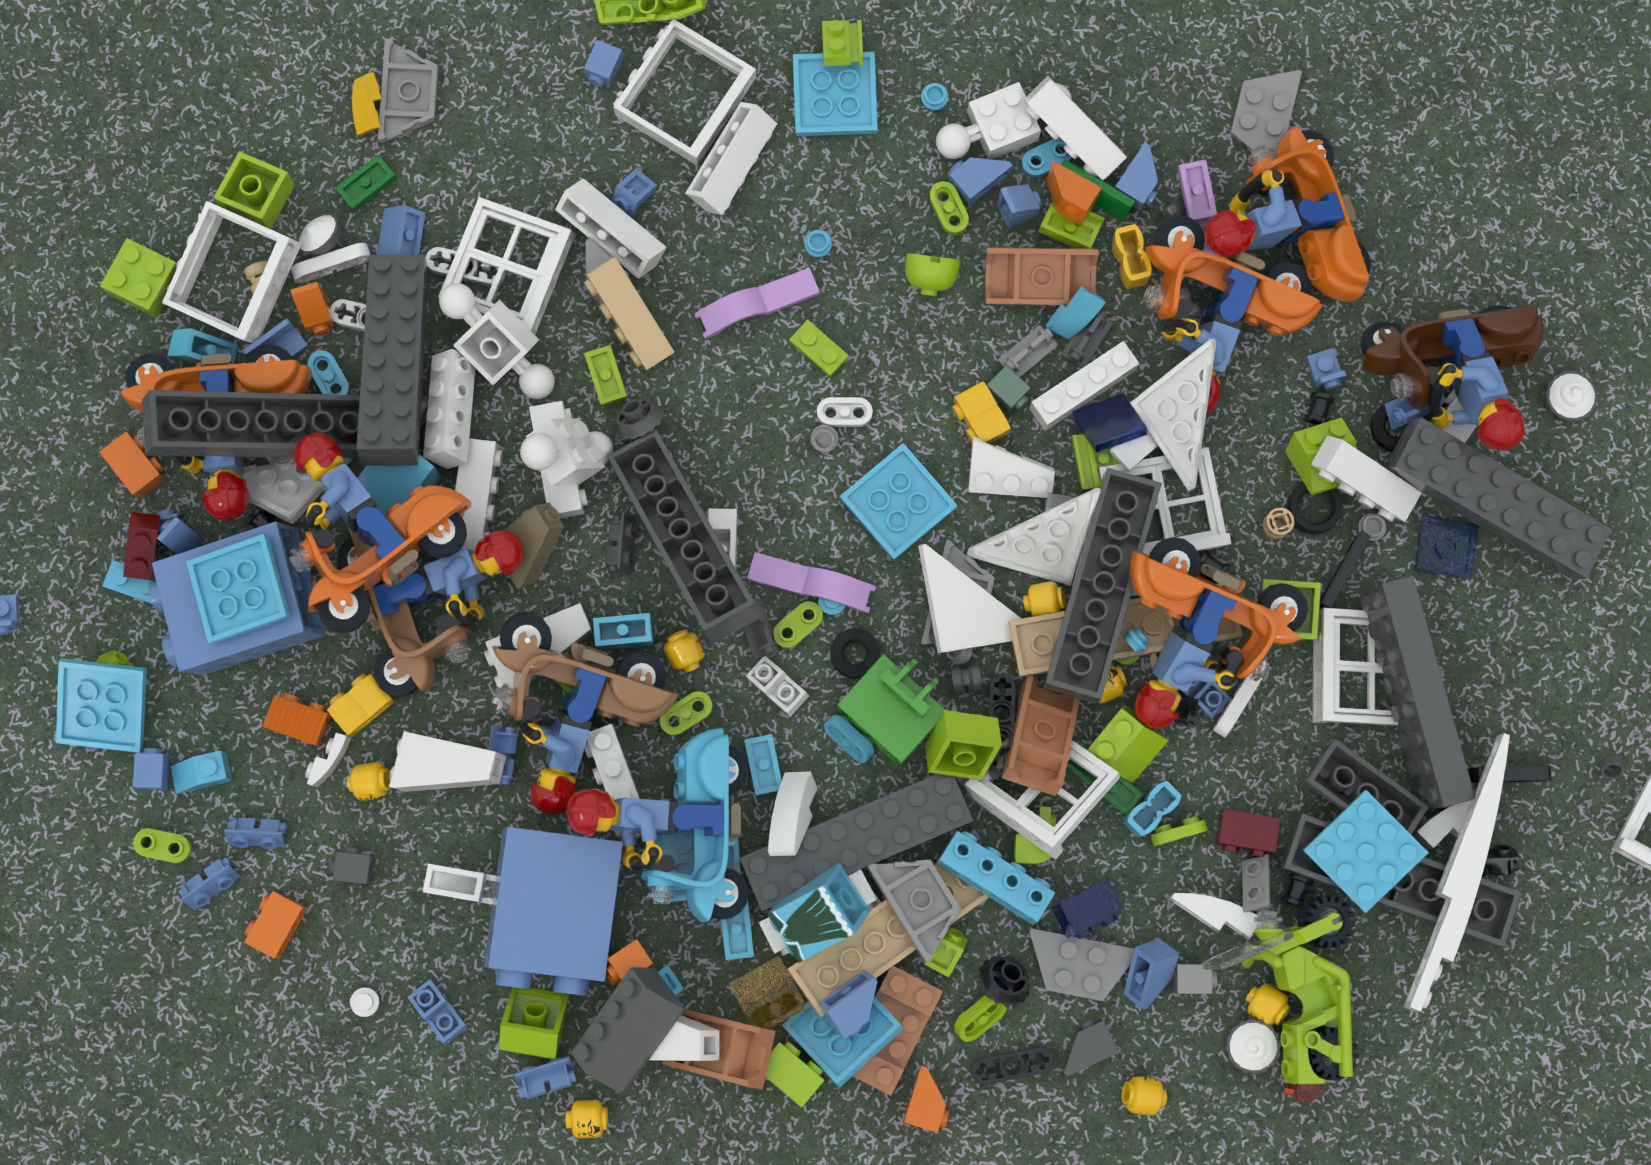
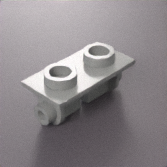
M1039 325L999 358L998 361L1003 367H1009L1020 378L1058 345L1052 339V332L1048 328L1043 329Z
M1268 854L1264 857L1260 856L1242 861L1244 913L1254 910L1257 912V916L1267 917L1271 911Z

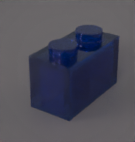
M1108 879L1051 907L1066 937L1069 938L1076 935L1078 939L1094 932L1092 926L1099 922L1103 927L1117 920L1118 918L1115 914L1124 910Z

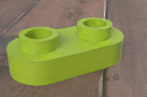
M946 181L936 183L930 191V203L943 230L950 235H959L968 226V213L954 185ZM940 194H946L948 196V200L940 201L938 199V196ZM952 218H957L960 223L956 226H953L950 224L949 220Z
M810 601L803 602L775 626L773 632L777 645L784 649L794 648L818 628L823 620V612L820 606ZM806 611H812L814 618L806 620L803 614ZM785 629H790L793 635L791 638H784L782 632Z
M693 692L673 704L660 717V725L663 731L668 735L678 736L708 718L713 708L710 697L703 692ZM696 702H702L704 708L702 711L696 712L693 709V705ZM672 717H678L680 723L678 726L672 727L669 724V720Z
M1198 816L1181 820L1183 826L1172 829L1171 824L1157 827L1154 829L1155 834L1150 835L1153 847L1208 831L1205 820L1199 821Z
M150 828L140 830L133 841L134 849L139 855L171 863L186 861L192 852L191 843L185 836ZM147 837H150L152 844L150 847L145 848L143 842ZM177 843L180 847L179 852L173 854L171 847Z
M984 995L958 1017L954 1030L963 1041H974L1004 1016L1007 1007L1003 1004H996L993 999Z

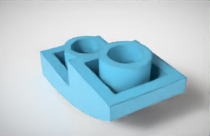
M1081 286L1067 306L1064 304L1059 306L1046 324V327L1062 337L1070 339L1095 317L1106 302L1099 295Z

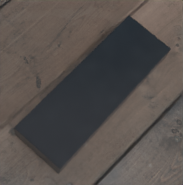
M1362 531L1354 537L1320 599V609L1332 608L1371 535Z

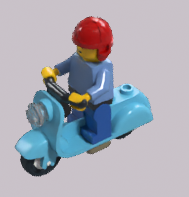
M723 728L712 729L695 735L675 754L674 768L677 770V782L674 785V798L677 799V802L636 798H619L614 800L608 792L600 791L599 789H582L574 793L569 799L566 807L567 821L570 827L577 833L591 837L595 831H620L621 842L625 846V851L621 855V862L628 868L631 866L636 871H644L641 878L646 880L647 886L650 887V893L647 894V898L653 899V904H671V899L676 898L674 889L686 890L688 907L693 916L701 923L708 922L710 918L720 920L733 918L747 904L749 894L747 883L741 874L734 869L726 867L728 847L735 845V841L732 840L739 837L741 833V807L737 803L730 806L729 824V795H733L742 789L747 781L749 769L744 755L735 747L729 746V738L727 734L724 735ZM694 831L693 869L690 875L672 871L675 861L670 855H662V849L654 841L657 840L656 835ZM635 833H640L642 841L646 842V849L642 855L634 851V845H636Z

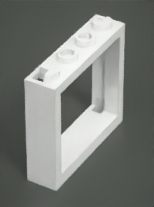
M672 20L668 26L666 25L664 29L660 30L657 36L659 40L655 46H650L645 52L642 59L644 62L639 70L634 69L628 78V86L624 92H618L613 108L615 116L698 166L755 81L756 69L680 22ZM676 39L738 75L691 147H688L629 111Z
M206 201L202 213L198 215L195 229L187 239V247L184 254L176 264V272L171 283L166 288L167 292L162 303L237 338L253 343L263 333L302 243ZM223 218L277 241L239 328L186 304Z

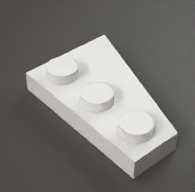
M973 436L968 492L1048 498V494L1053 493L1054 468L1025 456L1020 457L1006 451L1005 448L997 445L995 447Z

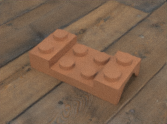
M986 246L985 303L1068 305L1081 286L1096 294V269L1099 250L1097 248Z
M1027 675L1021 685L1010 749L1006 754L1001 778L1056 796L1064 783L1080 699L1039 688L1034 676Z
M895 966L889 968L875 998L898 1020L904 1029L856 1072L853 1077L891 1096L943 991Z
M685 1009L682 1016L720 1030L719 1060H663L662 1064L763 1090L776 1031Z

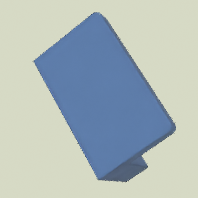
M406 205L385 208L377 255H419L425 212Z
M287 318L243 349L242 352L248 357L256 348L270 344L284 348L292 358H295L309 348V346Z

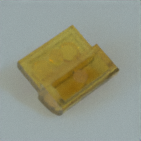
M779 955L728 982L750 1025L770 1029L807 1008Z

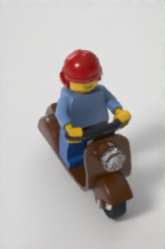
M1496 305L1485 308L1479 314L1470 315V311L1467 309L1441 312L1438 314L1437 320L1417 323L1407 328L1391 322H1378L1366 328L1361 337V351L1365 356L1363 368L1368 372L1381 376L1394 375V379L1391 381L1393 396H1397L1400 401L1407 400L1417 410L1426 407L1428 404L1433 424L1440 429L1445 428L1449 422H1452L1453 425H1479L1478 436L1482 443L1492 449L1510 450L1512 447L1517 446L1524 437V417L1519 409L1514 407L1512 402L1507 401L1508 390L1498 368L1522 365L1534 358L1542 343L1544 333L1543 318L1541 315H1538L1536 306L1511 308L1504 305ZM1438 362L1441 369L1439 370L1436 367L1426 368L1424 364ZM1452 384L1458 401L1464 410L1452 411V414H1447L1445 408L1441 407L1445 386Z

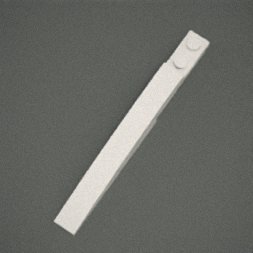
M1505 733L1496 737L1474 793L1475 799L1471 801L1435 895L1446 900L1404 1004L1405 1008L1414 1012H1421L1422 1008H1427L1432 997V992L1429 991L1433 980L1437 981L1442 972L1443 965L1440 964L1441 960L1445 962L1454 961L1475 901L1491 843L1503 785L1510 735Z

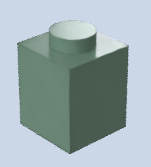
M1007 366L987 384L994 399L1009 413L1014 408L1019 411L1030 399L1027 396L1030 387Z

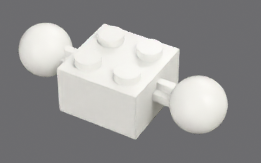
M1015 83L969 102L967 114L972 125L965 128L960 124L954 123L941 128L936 137L938 151L946 158L958 159L968 152L972 142L979 140L987 159H995L1039 141L1041 129L1037 121L1026 111L1029 105L1024 100L1026 96L1020 83ZM1056 83L1071 98L1069 90L1065 86Z
M454 283L443 289L439 297V305L442 312L452 319H464L471 326L453 346L492 385L512 368L520 376L519 385L522 392L529 398L542 399L552 392L555 384L552 371L543 364H531L524 357L539 339L500 300L482 315L475 308V296L469 287L464 284Z
M580 418L550 419L526 436L521 445L520 455L524 464L529 468L543 470L551 486L581 484L605 468L604 465L609 462L607 456L613 453V443L602 432H589L587 426Z

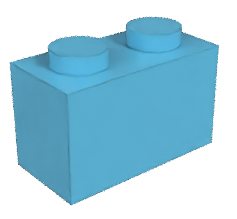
M650 613L593 618L595 647L599 650L654 646L652 617Z

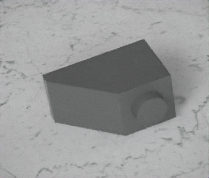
M1094 1017L1079 1024L1081 1030L1074 1034L1062 1069L1064 1077L1075 1074L1119 1053L1104 1020L1096 1022Z

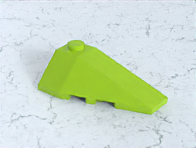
M594 0L601 25L682 19L704 10L708 1Z

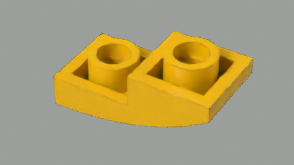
M374 72L354 80L352 111L357 135L366 134L381 127L374 102L382 98Z

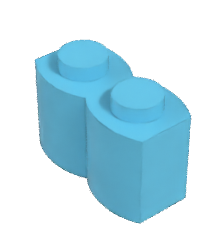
M1168 781L1162 782L1148 792L1143 803L1134 807L1127 814L1123 824L1137 838L1142 837L1153 831L1159 824L1161 817L1171 812L1178 805L1182 795Z

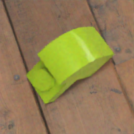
M1039 807L1037 816L1055 827L1056 814H1051V807ZM1021 834L1014 836L1013 862L1019 865H1037L1051 858L1050 855Z

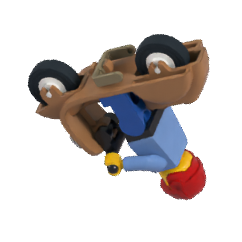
M350 528L351 537L343 542L337 555L340 570L372 548L360 540L358 531L353 533ZM504 530L490 532L478 541L475 551L466 548L450 557L441 558L417 569L418 574L412 573L398 585L393 584L389 587L381 580L369 589L371 601L369 598L370 612L366 622L375 625L372 627L373 630L383 632L390 647L380 654L374 666L375 681L381 690L388 695L396 697L409 696L418 689L429 692L436 674L434 659L444 655L445 660H451L453 664L468 659L467 654L472 652L471 647L467 646L466 643L469 641L468 637L472 633L468 626L475 624L478 619L480 621L485 614L483 607L477 603V600H480L477 585L479 582L487 579L488 575L495 576L503 572L506 576H509L521 565L524 551L517 535ZM463 590L465 594V600L466 602H469L468 609L462 603L458 596L461 594V591ZM450 597L446 604V610L451 616L441 615L436 620V627L441 634L431 641L423 643L419 637L410 607L423 602L434 603L438 599L444 600Z
M523 612L512 616L505 622L500 634L501 646H492L496 657L505 667L514 671L515 675L513 688H510L507 683H503L501 688L496 687L491 703L496 704L495 710H506V714L513 716L518 721V728L524 733L522 735L532 744L541 742L542 746L548 749L545 761L549 768H543L540 771L538 782H531L530 798L532 804L539 811L549 815H559L566 812L569 799L577 792L575 790L578 781L571 772L577 773L592 724L590 718L595 708H598L597 713L602 716L613 718L614 714L625 717L623 722L640 727L641 723L648 724L664 715L673 706L679 693L665 687V667L660 659L647 651L629 653L620 660L616 670L608 668L613 665L614 661L612 657L608 656L607 652L575 642L572 645V655L550 649L552 634L548 624L536 614ZM533 675L545 676L572 685L570 692L563 698V709H558L553 729L544 724L538 725L534 718L540 713L541 705L539 704L540 700L536 696L529 695L530 679Z

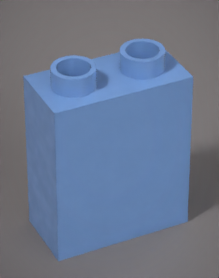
M275 521L152 563L156 580L149 583V596L155 609L159 613L165 614L169 634L163 636L162 647L165 657L171 666L178 667L179 672L206 675L326 636L324 624L318 615V611L313 613L308 611V600L314 585L309 566L298 554V552L300 554L303 552L299 546L302 542L299 528ZM267 534L291 617L215 644L208 643L186 561L258 535Z
M513 827L503 829L484 967L497 969L495 985L530 989L532 973L555 976L553 992L588 996L590 980L605 982L623 842Z

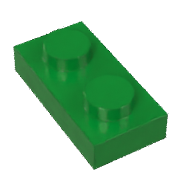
M377 155L335 187V189L349 207L355 211L397 177L383 159Z

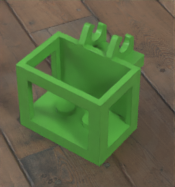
M883 654L839 702L837 712L849 719L858 731L870 738L877 748L897 766L901 767L930 735L945 709L929 695L939 683L936 677L922 689L907 676L918 661L912 659L909 664H906L900 670Z

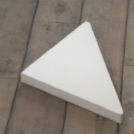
M1209 339L1130 402L1188 491L1196 488L1216 349L1215 339Z
M294 457L259 467L256 464L243 467V479L247 481V488L249 489V502L291 524H294L308 509L309 505L323 492L321 481H314L307 472H299L296 468ZM343 458V463L348 465L353 458Z
M1092 489L970 547L967 555L975 559L1070 586L1101 489Z
M927 544L918 546L937 653L1012 641L1009 621L1021 618Z

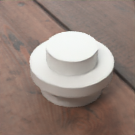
M370 988L356 990L350 999L352 1011L361 1017L373 1015L378 1010L380 1004L378 994Z

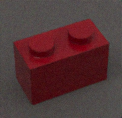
M131 512L123 577L152 580L154 571L152 563L155 562L160 515Z
M1222 809L1219 813L1215 844L1222 845V851L1239 853V848L1250 850V855L1255 857H1264L1268 853H1276L1281 818Z

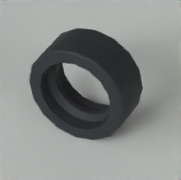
M1302 483L1290 495L1287 510L1294 517V527L1310 535L1323 534L1331 529L1341 517L1343 510L1341 495L1336 488L1321 492L1330 501V515L1321 523H1310L1303 519L1299 513V500L1304 494L1309 492L1305 484Z

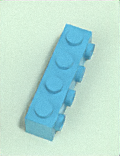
M957 831L948 842L936 864L1032 925L1036 924L1055 894L1054 891L1050 890L1051 885L1041 878H1031L1025 874L1027 870L1015 862L1009 864L1001 859L1002 854L994 848L987 846L985 849L977 844L978 839L966 831L962 833Z

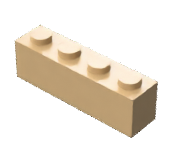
M610 257L584 274L587 278L584 282L586 288L592 296L597 294L602 304L599 306L601 312L607 320L612 318L617 328L614 329V332L622 344L627 342L632 351L628 354L636 367L642 366L643 369L648 370L674 353L671 345L616 257Z

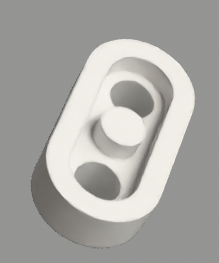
M829 397L823 399L817 407V417L820 423L832 427H863L870 422L873 413L869 401L859 397ZM828 409H833L836 415L829 418L825 413ZM856 409H861L864 415L857 418L853 412Z

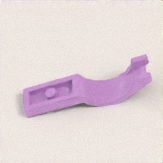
M1206 159L1177 166L1187 217H1191L1199 223L1204 232V237L1208 221L1217 214ZM1205 241L1203 251L1218 255L1211 250ZM1201 282L1202 288L1209 287V285Z
M809 267L763 286L731 293L694 314L696 319L701 318L706 329L703 336L704 339L719 334L722 330L738 321L756 315H769L820 295V291Z
M756 552L754 553L747 577L748 581L803 596L824 598L869 614L870 607L866 606L870 591L875 592L876 589L874 585L838 572L807 567Z

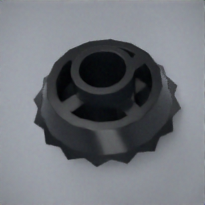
M992 957L990 960L984 961V965L979 968L980 975L978 979L981 982V989L996 1004H1003L1005 1007L1010 1005L1016 1007L1020 1002H1024L1026 996L1029 995L1030 984L1027 970L1016 959Z

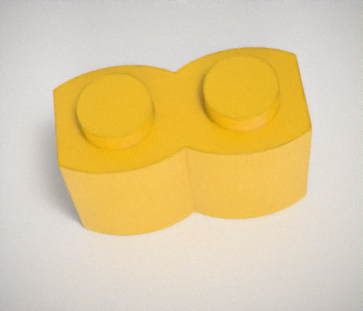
M1136 224L1117 228L1112 238V252L1115 259L1120 263V278L1128 290L1147 285L1152 272L1150 259L1143 250V235Z
M984 381L954 397L955 405L952 406V410L959 421L963 419L967 424L968 429L965 431L971 443L973 442V436L982 439L985 443L991 444L1010 433L1011 428Z
M365 674L360 675L351 683L353 688L344 695L343 692H340L329 702L331 706L327 709L328 713L347 736L351 738L395 702L391 695H388L379 688L372 674L368 676Z

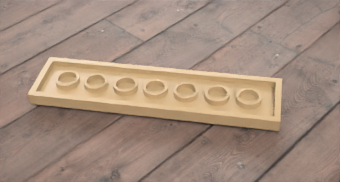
M1141 597L1129 599L1112 661L1160 653L1175 623L1179 625V619L1165 613L1167 608L1157 604L1156 609L1142 604L1140 602ZM1065 611L1009 621L1019 678L1048 672ZM1222 617L1218 624V635L1211 643L1241 638L1240 624ZM1129 627L1134 631L1140 628L1149 641L1146 643L1148 649L1146 651L1142 650L1137 654L1123 636L1128 632L1127 629Z
M937 864L934 865L961 908L952 923L989 898ZM884 900L870 910L855 934L800 963H795L787 971L821 1018L825 1014L818 1005L820 1001L864 969L877 978L915 951L916 948L887 900Z

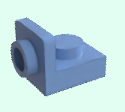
M636 168L616 185L611 201L632 218L638 206L655 192L657 185Z
M1333 348L1305 358L1316 389L1324 387L1325 390L1341 386L1340 381H1343L1347 376L1345 370L1341 371Z
M16 594L0 595V635L11 634L12 629H20L19 596Z

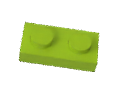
M808 319L789 339L792 345L829 377L849 358L846 352Z
M611 345L584 353L601 407L628 399Z

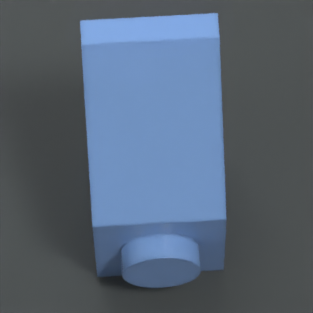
M1146 142L1115 186V189L1135 200L1133 207L1139 211L1142 210L1144 205L1150 207L1158 194L1155 191L1158 183L1150 145Z
M970 157L965 162L962 160L957 162L949 170L948 182L954 185L959 196L970 206L1010 175L1013 165L1009 161Z
M1028 184L1000 189L997 207L1008 229L1039 215V206H1042L1040 197L1036 191H1031Z
M1161 939L1136 946L1123 995L1141 1009H1147L1173 978L1179 953Z
M865 969L818 1003L834 1030L844 1039L857 1034L862 1029V1026L869 1021L877 980Z

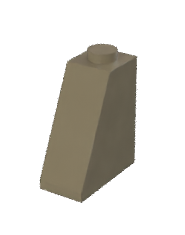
M550 503L533 506L504 530L517 535L523 546V561L514 573L509 575L517 589L529 587L537 583L564 528L558 511Z

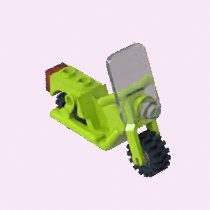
M1331 895L1316 896L1317 898L1309 899V903H1304L1302 906L1305 911L1299 912L1298 917L1303 918V921L1285 930L1280 929V922H1283V917H1277V911H1259V917H1254V922H1257V929H1254V933L1257 935L1256 938L1202 963L1205 970H1221L1240 962L1244 968H1249L1255 960H1263L1273 967L1278 989L1289 991L1300 999L1303 1006L1302 1014L1283 1022L1281 1045L1283 1047L1281 1071L1285 1082V1095L1296 1096V1101L1312 1102L1313 1096H1324L1325 1079L1336 1081V1079L1342 1080L1345 1077H1352L1353 1068L1357 1066L1353 1059H1359V1054L1354 1053V1049H1358L1357 1043H1352L1354 1037L1352 1036L1349 973L1336 964L1298 946L1308 942L1309 944H1314L1313 946L1340 947L1341 944H1346L1349 941L1346 938L1347 936L1353 935L1354 932L1349 930L1350 927H1355V922H1350V918L1355 917L1354 912H1348L1351 906L1348 903H1343L1344 899L1335 898L1336 896Z

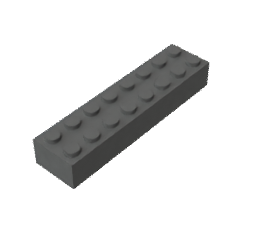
M369 255L356 448L361 466L418 465L429 274L425 255Z
M149 390L142 399L145 456L294 457L296 444L304 436L312 433H324L339 445L344 458H359L356 448L360 395Z
M1422 417L1408 422L1385 466L1387 470L1417 490L1572 580L1586 579L1612 530Z
M654 430L646 434L645 437H641L609 454L607 457L710 644L712 645L762 618L749 591L658 431Z
M1106 468L1100 486V495L1085 538L1044 682V689L1095 704L1101 701L1133 588L1130 576L1132 552L1136 550L1143 553L1162 483Z
M1414 576L1361 590V606L1367 612L1369 620L1368 631L1371 638L1375 641L1377 649L1376 660L1378 665L1382 667L1384 689L1391 699V715L1394 721L1398 722L1400 732L1398 739L1407 757L1406 769L1409 776L1413 779L1415 786L1414 796L1428 805V809L1445 808L1475 799Z
M936 774L807 829L796 855L769 856L767 846L741 857L740 861L761 911L765 912L772 909L777 902L838 863L841 864L849 876L860 869L867 868L870 864L882 862L971 824L973 818L955 777Z
M1303 813L1297 815L1278 870L1313 880L1314 883L1345 893L1303 851L1330 823ZM1424 857L1375 905L1435 926L1446 900L1435 895L1446 865ZM1481 878L1463 936L1494 948L1504 947L1522 892Z

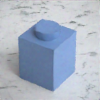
M596 40L584 67L585 76L588 78V81L597 87H603V85L611 87L624 60L622 50Z
M145 748L144 753H135L133 788L139 790H168L170 756L162 754V749Z

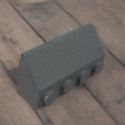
M1334 739L1323 749L1309 770L1305 781L1307 785L1342 810L1366 789L1410 834L1413 833L1429 808L1428 805L1337 739Z
M631 967L576 1044L571 1054L585 1074L618 1093L625 1094L686 1008L655 968Z

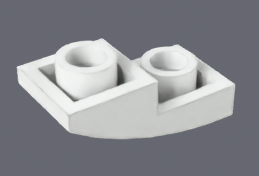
M1142 422L1115 445L1109 453L1127 472H1130L1139 462L1151 454L1158 447V444Z
M766 656L762 657L746 675L757 688L790 717L809 697L806 691L791 680L784 671Z
M336 733L334 738L329 739L325 751L328 754V758L326 760L316 757L314 762L309 763L305 775L308 778L307 784L318 787L333 773L349 746L350 737Z

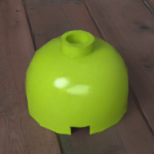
M906 254V278L912 286L921 289L920 294L937 296V291L948 290L956 282L960 270V260Z

